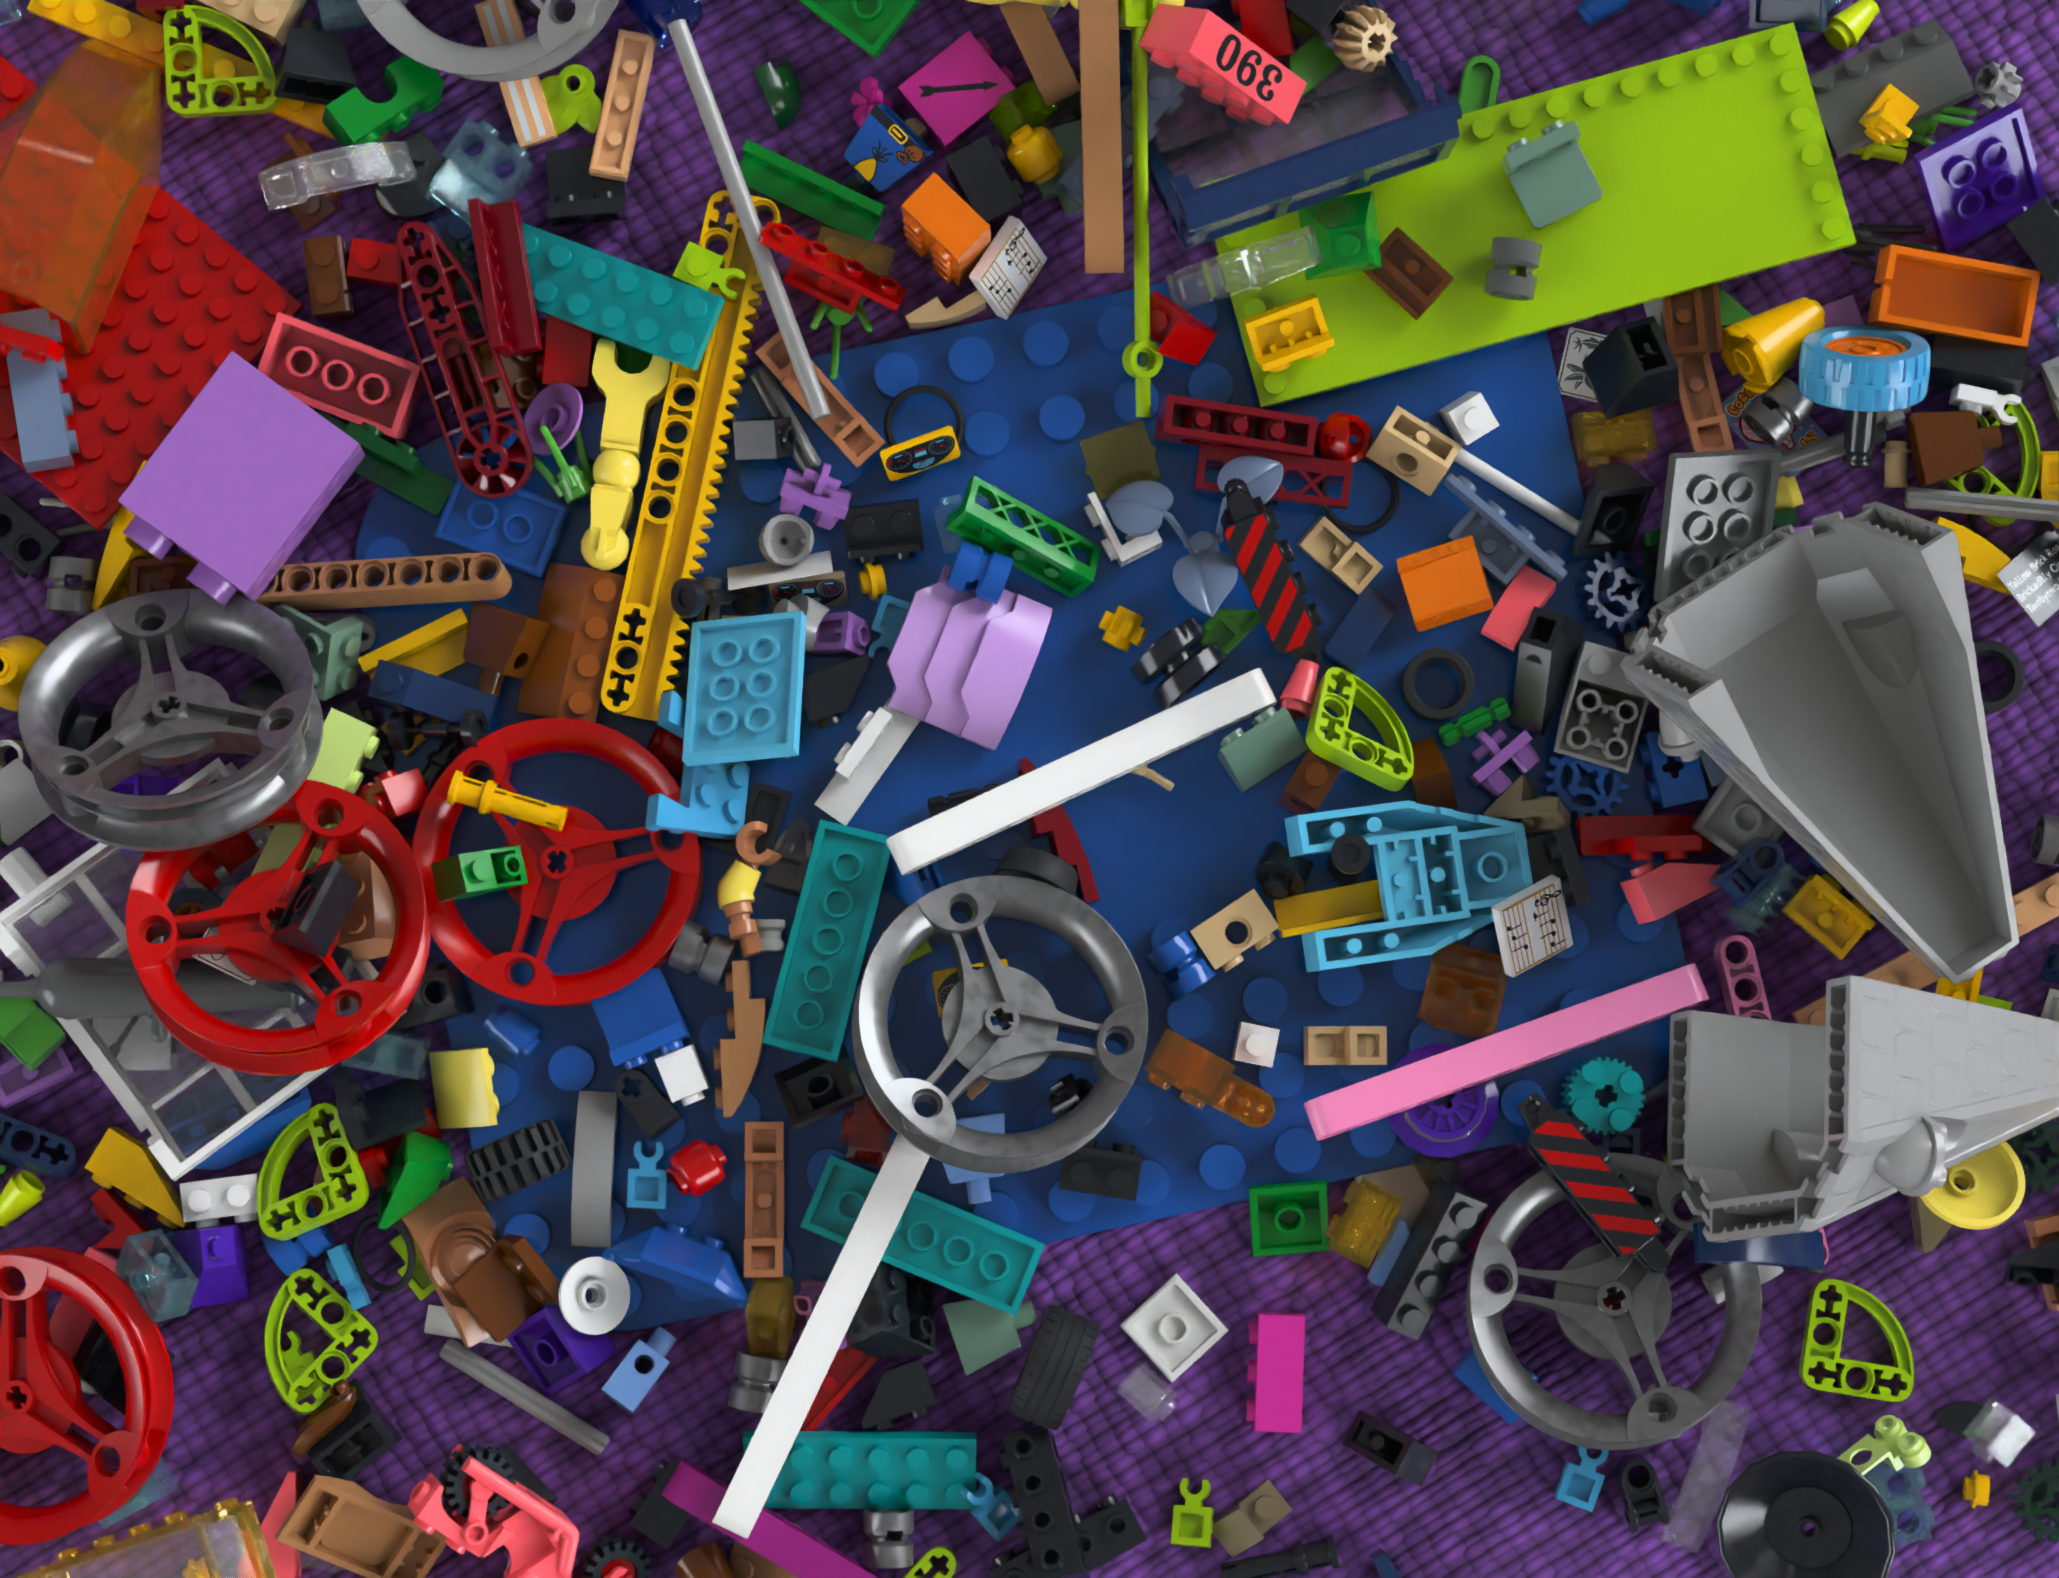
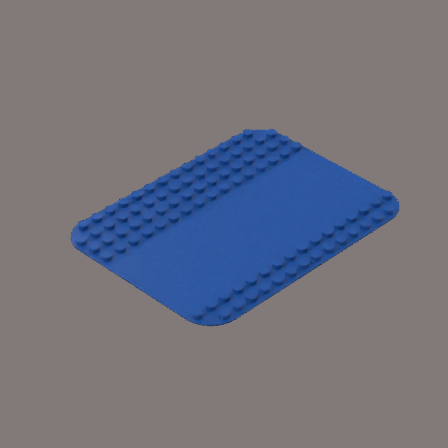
M1223 271L1150 286V296L1157 290L1218 333L1197 366L1163 355L1161 370L1156 376L1151 378V417H1136L1135 378L1125 371L1122 363V356L1126 346L1135 341V325L1132 324L1135 320L1134 289L1013 314L1007 320L999 317L839 351V368L836 380L830 378L831 353L810 357L853 408L865 418L886 442L858 468L845 457L774 377L821 460V465L814 469V471L820 472L823 463L831 465L829 477L842 481L840 488L852 492L848 506L918 498L924 550L917 551V556L912 558L895 559L894 554L880 555L878 561L871 562L872 565H882L886 580V595L911 603L916 591L938 582L944 565L952 567L962 540L965 539L945 529L948 516L962 505L968 480L974 475L1101 546L1094 582L1074 599L1016 567H1011L1004 589L1053 609L1030 677L996 750H988L920 721L847 826L891 837L931 818L927 804L929 798L941 795L943 798H946L950 793L977 787L978 790H982L984 786L995 783L1001 786L1018 778L1015 765L1022 758L1028 757L1035 768L1038 769L1163 711L1151 696L1154 688L1166 676L1163 674L1151 684L1141 685L1129 670L1146 653V650L1169 630L1175 629L1192 616L1201 625L1211 617L1187 602L1175 587L1172 574L1173 568L1180 558L1189 555V551L1183 546L1182 540L1170 523L1163 518L1162 525L1157 530L1163 541L1162 547L1120 567L1117 559L1109 560L1101 544V541L1106 539L1100 525L1093 528L1084 507L1089 505L1087 494L1094 491L1121 545L1127 543L1125 537L1128 534L1119 530L1114 524L1109 511L1106 509V501L1115 491L1127 484L1137 481H1155L1163 484L1172 492L1174 501L1167 512L1174 516L1189 538L1200 531H1206L1212 535L1215 534L1223 494L1194 490L1200 446L1157 440L1154 437L1159 401L1167 394L1261 409ZM1546 331L1264 408L1265 410L1318 418L1317 425L1322 421L1326 422L1335 412L1355 415L1371 427L1372 446L1398 405L1423 422L1432 424L1440 429L1439 432L1454 440L1438 410L1469 391L1481 392L1500 426L1469 445L1460 444L1462 445L1461 448L1580 521L1585 502ZM1150 337V340L1155 342L1159 347L1162 345L1155 339ZM1138 353L1137 364L1140 365L1141 355ZM767 367L744 371L746 374L745 379L736 381L743 390L742 394L732 396L739 403V409L729 410V412L734 414L736 421L747 418L770 417L749 381V377L754 372ZM917 385H930L948 392L957 401L964 417V433L959 444L960 457L902 479L890 481L879 454L881 450L890 447L884 434V417L889 404L900 392ZM690 388L681 389L676 394L675 402L681 406L690 405L695 399V391ZM918 393L907 397L897 406L893 413L891 430L896 443L899 444L948 425L952 426L955 433L956 418L952 408L944 399L930 393ZM665 398L660 403L653 405L647 415L640 459H638L641 465V477L636 487L632 490L634 494V508L626 531L629 539V552L627 558L620 566L607 572L627 575ZM606 400L583 405L580 428L592 472L596 458L602 453L600 442ZM515 419L503 422L513 425L518 429ZM733 424L725 425L733 434ZM681 425L673 426L667 433L668 441L671 443L682 442L687 436V429ZM486 427L481 430L484 442H489L490 435ZM512 433L503 445L510 448L518 436ZM464 434L452 437L456 449L458 442ZM734 435L732 439L722 440L728 445L730 451L728 454L719 455V457L724 459L726 468L715 471L721 474L723 483L712 486L718 490L720 497L709 500V502L715 505L717 511L716 513L706 515L713 522V528L702 530L709 536L710 543L699 544V547L707 553V557L696 559V562L701 564L704 570L703 573L693 574V577L700 582L702 577L722 579L724 581L723 589H728L727 568L768 561L759 549L758 538L760 531L770 519L786 514L780 511L782 496L779 494L787 468L802 473L792 455L778 459L735 460ZM1350 435L1349 441L1357 443L1359 437ZM444 436L416 450L415 457L419 458L423 466L453 482L455 481L457 472ZM573 437L560 451L569 467L577 465L579 470H582ZM1314 446L1312 457L1323 458L1320 447ZM464 452L463 456L473 458L474 454ZM491 452L489 455L492 458L487 459L488 465L498 468L500 465L497 464V461H502L501 454ZM534 453L559 482L557 474L561 470L553 455L541 456ZM1453 461L1431 496H1428L1395 475L1399 486L1398 506L1392 518L1381 528L1368 533H1350L1340 528L1338 529L1351 541H1356L1384 566L1368 586L1399 606L1353 674L1375 689L1392 707L1404 725L1411 744L1430 737L1434 738L1450 770L1458 807L1455 811L1473 815H1484V812L1503 793L1495 797L1481 783L1475 786L1469 777L1492 757L1487 754L1478 762L1471 753L1481 745L1475 737L1476 734L1466 739L1464 736L1459 737L1460 742L1446 747L1442 743L1437 729L1449 721L1452 724L1457 722L1455 718L1481 705H1484V707L1489 706L1488 702L1499 696L1506 700L1510 711H1512L1519 646L1513 652L1481 634L1482 628L1493 609L1418 632L1396 559L1410 555L1413 552L1448 543L1447 536L1469 512L1470 508L1442 485L1450 473L1456 478L1462 475L1471 481L1477 488L1476 495L1485 502L1492 500L1506 512L1504 518L1514 527L1518 524L1525 527L1536 538L1533 542L1544 552L1547 549L1553 551L1565 562L1563 568L1568 573L1559 583L1557 582L1555 592L1542 609L1566 615L1584 627L1586 633L1582 643L1588 641L1617 650L1614 635L1610 634L1609 629L1598 631V621L1596 619L1590 622L1585 620L1589 614L1588 608L1579 609L1578 607L1584 601V596L1576 593L1577 588L1584 586V583L1579 580L1578 575L1588 571L1585 564L1596 559V555L1574 557L1571 554L1575 539L1574 535ZM515 462V466L524 468L526 466L524 463ZM673 462L664 464L659 470V477L664 481L675 479L679 473V466ZM1366 462L1353 463L1347 510L1331 508L1332 512L1343 522L1355 526H1364L1379 520L1386 513L1391 501V487L1386 475L1372 464ZM533 466L531 477L522 489L570 507L549 562L597 569L590 566L584 560L581 553L582 537L591 524V493L573 503L567 504L564 497L557 498L552 486ZM1205 466L1204 481L1217 483V478L1222 468ZM1283 476L1281 485L1286 492L1297 493L1307 483L1301 478ZM1320 481L1318 484H1316V486H1317L1318 489H1319V486H1320L1321 481ZM1329 482L1327 497L1340 499L1342 484ZM379 487L362 520L355 558L356 560L472 552L433 537L444 507L438 516H434ZM1311 489L1304 493L1316 496ZM977 493L975 503L987 510L992 509L988 499ZM666 500L656 501L651 507V515L655 518L666 517L671 510L670 502ZM1277 501V505L1273 506L1281 528L1277 529L1276 532L1280 541L1287 538L1295 560L1290 562L1294 573L1302 572L1309 592L1304 594L1308 605L1315 602L1323 624L1317 626L1321 639L1318 641L1321 653L1360 595H1356L1296 545L1320 516L1326 517L1321 506ZM803 504L798 517L808 522L814 534V544L809 554L830 551L833 571L842 570L846 575L848 603L841 606L828 607L830 611L827 613L850 611L868 621L870 625V642L867 646L868 654L871 644L880 638V634L871 632V627L882 595H878L877 600L871 601L868 594L861 593L858 572L864 571V563H856V558H847L843 519L839 518L831 530L822 528L813 522L817 509ZM1011 511L1007 512L1012 524L1019 528L1024 527L1017 514ZM1043 529L1039 530L1044 542L1052 546L1056 545L1049 532ZM1223 536V542L1219 544L1220 552H1224L1233 558ZM1072 547L1071 550L1075 558L1086 564L1088 554ZM984 550V554H990L989 552ZM1528 559L1524 564L1554 580L1532 560ZM504 565L512 578L511 589L502 598L480 601L536 618L547 568L541 579ZM1239 569L1235 586L1223 600L1218 610H1256ZM1483 569L1495 607L1514 577L1504 587ZM496 572L489 573L484 580L491 579ZM459 574L451 576L447 583L455 580ZM421 576L414 578L410 585L418 582ZM384 578L376 581L373 587L381 584ZM763 584L765 601L763 608L756 615L773 613L768 584ZM473 601L361 608L362 614L372 618L377 626L376 638L370 648V652L460 608L467 612L470 617ZM731 604L721 605L720 619H722V615L741 616L734 611ZM1118 605L1144 617L1140 627L1145 628L1147 631L1140 647L1131 644L1128 652L1103 642L1101 639L1105 631L1098 627L1105 611L1107 610L1114 614ZM637 612L635 618L628 617L627 623L633 628L631 638L623 635L622 640H630L638 645H642L643 640H638L635 637L638 625H645L646 621L640 616V612ZM696 616L683 619V622L692 629V622H696ZM1261 622L1227 655L1228 659L1212 675L1177 703H1182L1249 671L1261 668L1277 700L1273 707L1276 711H1279L1281 703L1278 700L1297 662L1291 653L1282 654L1274 650ZM691 630L689 633H683L679 636L688 643L687 647L676 649V652L684 658V662L673 664V667L681 673V676L670 679V683L678 688L676 693L685 702L687 692H683L681 687L683 683H686L689 660L685 656L690 648ZM1198 644L1192 652L1195 653L1202 647ZM1434 647L1450 649L1460 654L1471 666L1475 679L1474 694L1468 706L1453 719L1440 723L1424 721L1413 715L1404 704L1400 692L1401 675L1409 661L1421 651ZM886 648L879 649L874 660L869 659L871 667L849 713L841 716L842 723L826 729H821L819 724L812 726L802 702L799 756L744 761L750 767L747 803L754 781L792 792L774 851L781 854L782 857L771 866H760L758 868L761 876L754 891L755 901L751 903L754 913L750 915V919L785 920L782 940L786 943V947L819 821L822 819L841 824L814 804L836 774L835 769L839 764L834 759L846 742L851 745L854 744L861 734L856 728L869 710L875 714L879 707L883 708L895 687L886 663L890 655V651ZM633 649L624 650L618 658L619 666L623 669L633 668L637 664L638 654ZM806 652L804 655L803 676L856 657L848 653L815 656ZM1322 653V662L1318 664L1317 684L1329 668H1343ZM468 662L439 677L476 689L483 667ZM1431 663L1419 670L1415 678L1417 696L1430 707L1440 708L1447 706L1456 699L1459 693L1460 682L1458 675L1451 667L1444 663ZM615 673L614 678L621 680L619 692L611 693V698L616 701V706L620 707L621 701L629 700V695L623 689L625 680L633 683L634 677H624ZM508 675L504 676L499 696L494 695L499 700L488 735L509 725L541 719L540 717L516 712L523 679ZM1569 675L1544 736L1527 731L1533 738L1529 744L1534 748L1540 761L1525 774H1522L1510 759L1500 766V769L1513 783L1519 777L1525 776L1535 789L1536 798L1539 796L1556 797L1554 793L1544 792L1546 787L1552 785V780L1546 779L1543 776L1546 771H1554L1555 769L1548 762L1551 757L1562 759L1559 753L1553 751ZM1337 686L1336 690L1333 692L1335 694H1339V692L1337 691ZM600 699L595 723L628 736L646 749L658 723L625 715H617L608 710ZM1353 704L1348 729L1386 747L1375 725ZM1324 706V709L1330 715L1338 718V715L1335 713L1334 710ZM382 707L385 723L393 712L398 711ZM1259 712L1149 763L1147 768L1155 770L1175 783L1170 792L1151 779L1129 772L1061 804L1071 820L1088 858L1100 897L1090 907L1101 915L1120 936L1134 959L1145 989L1148 1007V1034L1141 1067L1127 1096L1105 1127L1093 1138L1098 1140L1097 1147L1112 1150L1113 1143L1136 1146L1135 1153L1143 1155L1136 1201L1059 1189L1063 1159L1041 1168L1024 1172L1004 1173V1176L989 1178L992 1201L969 1204L966 1182L950 1184L943 1162L930 1157L914 1190L1039 1242L1049 1243L1249 1200V1186L1314 1180H1326V1183L1427 1160L1442 1159V1157L1425 1156L1406 1146L1392 1130L1388 1117L1317 1141L1303 1104L1327 1093L1392 1071L1394 1066L1414 1049L1432 1043L1462 1046L1686 966L1675 911L1656 921L1639 925L1620 886V882L1632 877L1629 870L1648 861H1631L1630 855L1579 856L1592 901L1566 908L1573 945L1515 977H1511L1504 972L1494 922L1439 949L1432 955L1307 972L1301 934L1279 938L1278 929L1273 931L1276 937L1274 941L1258 951L1252 945L1240 953L1244 958L1241 963L1227 972H1224L1222 967L1214 970L1216 972L1214 977L1175 1002L1164 986L1166 977L1164 974H1156L1145 956L1187 929L1189 932L1252 889H1255L1276 921L1272 900L1275 899L1263 892V886L1256 879L1255 871L1266 846L1272 841H1277L1289 850L1284 819L1296 815L1276 802L1306 753L1243 794H1241L1217 758V754L1222 748L1220 745L1221 740L1240 727L1244 733L1253 728L1252 722L1254 718L1262 713ZM1511 715L1499 722L1496 719L1493 720V725L1483 730L1490 737L1499 729L1507 735V738L1498 745L1500 750L1525 731L1510 725ZM1292 717L1306 744L1305 736L1309 719ZM424 719L417 727H422L424 723L432 722L433 720ZM1324 730V731H1323V733H1325V739H1326L1327 733L1329 732V731H1327V730ZM445 737L428 738L408 757L401 750H394L390 746L395 759L393 765L397 775L419 768L420 773H422L428 763L427 755L433 750L437 751ZM1636 744L1629 773L1620 777V782L1629 785L1626 791H1618L1617 793L1624 801L1621 805L1610 803L1613 810L1610 816L1654 815L1648 798L1646 778L1643 766L1639 761ZM1352 749L1358 758L1367 761L1362 753ZM546 753L524 758L513 763L509 782L521 795L553 805H567L584 810L598 819L610 831L645 826L648 795L632 778L609 763L594 757L574 753ZM1566 767L1563 768L1561 774L1562 789L1567 787L1569 774L1565 770ZM480 768L474 773L473 779L487 782L491 780V772L488 768ZM1343 768L1316 813L1414 800L1408 783L1399 791H1389ZM1579 772L1582 778L1578 785L1581 788L1588 786L1593 790L1590 785L1594 780L1591 774L1583 776ZM1609 773L1605 775L1603 783L1606 795H1608L1611 786ZM673 775V776L675 777V779H676V780L679 782V784L681 785V784H682V777H677V776ZM1575 797L1571 800L1581 806H1594L1585 798ZM465 805L453 830L448 858L457 854L503 848L506 836L491 813L480 814L477 808ZM1599 811V816H1606L1602 811ZM420 812L405 820L408 838L413 839ZM1571 812L1570 829L1577 849L1576 813ZM504 815L513 826L519 821V819ZM1028 820L1012 826L1032 848L1051 854L1047 837L1032 840ZM669 830L663 835V844L669 849L678 847L683 840V834L670 833ZM1552 831L1527 833L1525 835L1526 839H1529ZM650 835L614 843L617 858L654 851ZM975 844L937 861L946 885L972 877L993 875L1000 862L991 861ZM704 846L705 874L703 891L693 922L708 928L710 936L720 933L730 937L728 925L731 924V920H727L724 910L719 909L717 888L718 882L735 859L741 860L742 858ZM1369 846L1371 856L1363 875L1352 884L1378 879L1373 846ZM1331 852L1300 856L1306 860L1313 861L1314 866L1302 893L1299 895L1346 886L1336 883L1328 875L1326 862ZM565 853L563 857L553 856L552 860L555 863L551 868L553 873H555L556 869L563 872L567 868L564 864L565 859L568 858ZM1654 854V860H1650L1653 866L1664 864L1662 854ZM659 859L644 862L618 872L609 895L596 909L580 918L563 922L552 943L546 964L552 968L555 974H571L597 968L626 952L645 934L656 918L666 895L670 868ZM885 881L843 1043L858 1075L859 1072L852 1044V1016L858 987L870 956L882 936L881 933L885 932L890 924L909 907L908 904L884 890ZM507 889L454 900L467 927L488 950L495 955L511 952L517 934L521 907L513 900ZM957 910L950 912L952 919L958 923L969 921L967 914ZM534 916L522 953L537 956L548 920ZM989 917L984 927L999 959H1007L1009 967L1024 971L1038 980L1052 997L1056 1010L1084 1021L1100 1024L1105 1022L1110 1013L1104 991L1091 967L1071 945L1054 933L1035 924L1012 918ZM1384 918L1376 919V920H1371V921H1366V922L1355 923V924H1350V925H1345V926H1340V927H1335V928H1330V929H1337V928H1344V927H1351V926H1358V925H1365V924H1372V923L1384 922ZM1231 922L1227 925L1225 936L1229 942L1240 944L1246 938L1247 932L1243 924ZM430 934V946L434 965L447 963L448 969L457 968L438 947ZM974 937L962 941L970 963H982L983 961ZM737 940L738 945L732 961H750L752 999L767 998L768 1020L785 951L762 952L752 957L742 958L739 940ZM933 940L929 942L934 952L903 966L892 988L887 1015L890 1047L899 1071L904 1078H917L924 1081L937 1069L948 1052L942 1039L941 1018L938 1016L932 972L956 967L949 943H940ZM1198 948L1196 952L1197 956H1203L1202 952ZM668 959L661 966L660 970L665 976L690 1037L682 1040L684 1046L681 1048L694 1044L711 1088L703 1090L704 1099L687 1106H683L681 1100L673 1102L683 1118L653 1142L642 1132L633 1120L631 1113L618 1099L611 1208H613L611 1247L656 1225L664 1227L666 1221L686 1227L688 1229L687 1236L701 1240L702 1234L724 1241L723 1248L731 1251L754 1300L752 1306L792 1298L801 1291V1280L805 1278H813L818 1281L828 1280L844 1245L800 1227L829 1156L832 1155L879 1174L898 1133L878 1112L869 1096L859 1103L795 1131L773 1075L808 1060L812 1056L768 1045H763L760 1063L754 1080L741 1106L734 1116L723 1117V1109H716L715 1086H722L721 1070H714L713 1049L714 1047H720V1039H735V1031H728L727 1008H734L733 992H726L725 977L718 987L698 978L696 970L688 974L669 966ZM732 961L728 969H732ZM522 963L515 968L514 979L518 984L523 985L531 980L533 974L531 966L527 963ZM464 974L473 1013L446 1020L452 1050L488 1048V1054L492 1057L494 1063V1075L492 1076L493 1093L496 1094L499 1101V1113L496 1115L498 1125L468 1128L472 1150L540 1120L554 1119L572 1160L567 1169L496 1201L483 1202V1205L489 1213L499 1240L506 1234L524 1236L561 1283L565 1273L574 1263L586 1257H602L604 1251L610 1248L571 1246L572 1176L579 1091L615 1092L614 1084L616 1078L626 1068L625 1066L614 1067L608 1053L611 1051L592 1004L576 1007H550L526 1003L492 992ZM440 983L439 990L443 1001L446 996V988L443 983ZM502 1003L508 1008L513 1006L540 1030L537 1038L541 1043L527 1059L522 1055L516 1060L513 1059L487 1036L488 1031L482 1027L490 1014ZM1670 1016L1494 1078L1499 1093L1498 1116L1489 1135L1470 1152L1528 1140L1530 1131L1517 1111V1106L1535 1092L1556 1111L1560 1108L1565 1111L1568 1105L1563 1103L1565 1096L1561 1095V1092L1565 1091V1088L1562 1084L1567 1083L1565 1077L1571 1076V1070L1578 1069L1577 1064L1584 1063L1585 1059L1600 1056L1617 1058L1618 1061L1626 1062L1625 1065L1633 1067L1631 1071L1639 1074L1643 1081L1642 1087L1645 1090L1656 1085L1665 1074V1070L1669 1068ZM997 1018L992 1023L993 1026L1000 1025L1001 1028L1007 1024L1006 1022L999 1023ZM1239 1022L1280 1030L1272 1068L1232 1060ZM1303 1026H1387V1065H1304ZM1058 1031L1056 1041L1090 1048L1094 1038ZM1114 1040L1105 1042V1046L1110 1053L1114 1055L1123 1053V1048L1118 1042ZM658 1050L647 1055L648 1062L637 1068L643 1069L658 1088L669 1097L655 1059L664 1056ZM1051 1058L1047 1059L1039 1069L1025 1078L1005 1083L992 1082L973 1101L967 1096V1091H965L952 1106L956 1119L1004 1112L1006 1134L1027 1132L1051 1124L1059 1119L1052 1113L1049 1107V1097L1053 1094L1049 1088L1056 1084L1059 1079L1072 1073L1075 1081L1079 1078H1084L1093 1087L1097 1079L1093 1073L1091 1063ZM954 1062L934 1086L948 1096L966 1076L967 1072ZM628 1076L625 1077L627 1085L624 1087V1091L627 1094L630 1092H635L637 1095L641 1094L639 1086L642 1084L641 1079L631 1080ZM1606 1085L1603 1090H1596L1595 1099H1600V1106H1603L1605 1101H1610L1611 1092H1608L1609 1088ZM1449 1094L1433 1101L1436 1106L1443 1104L1446 1109H1449L1448 1102L1452 1097ZM919 1102L914 1105L915 1111L922 1117L934 1115L933 1108L928 1103ZM745 1122H784L785 1231L783 1278H744ZM696 1139L705 1141L709 1146L716 1143L727 1159V1162L723 1165L725 1171L724 1180L702 1196L694 1197L689 1193L685 1196L682 1195L668 1175L666 1209L626 1208L628 1168H639L640 1162L634 1156V1145L637 1141H642V1152L647 1157H652L656 1153V1142L663 1143L664 1155L657 1162V1169H669L671 1167V1156ZM617 1264L623 1270L629 1282L630 1303L623 1320L612 1329L614 1331L651 1328L740 1309L729 1303ZM589 1288L585 1293L587 1302L592 1298V1292ZM550 1303L543 1304L544 1307H547L548 1305H553L560 1308V1305H554Z

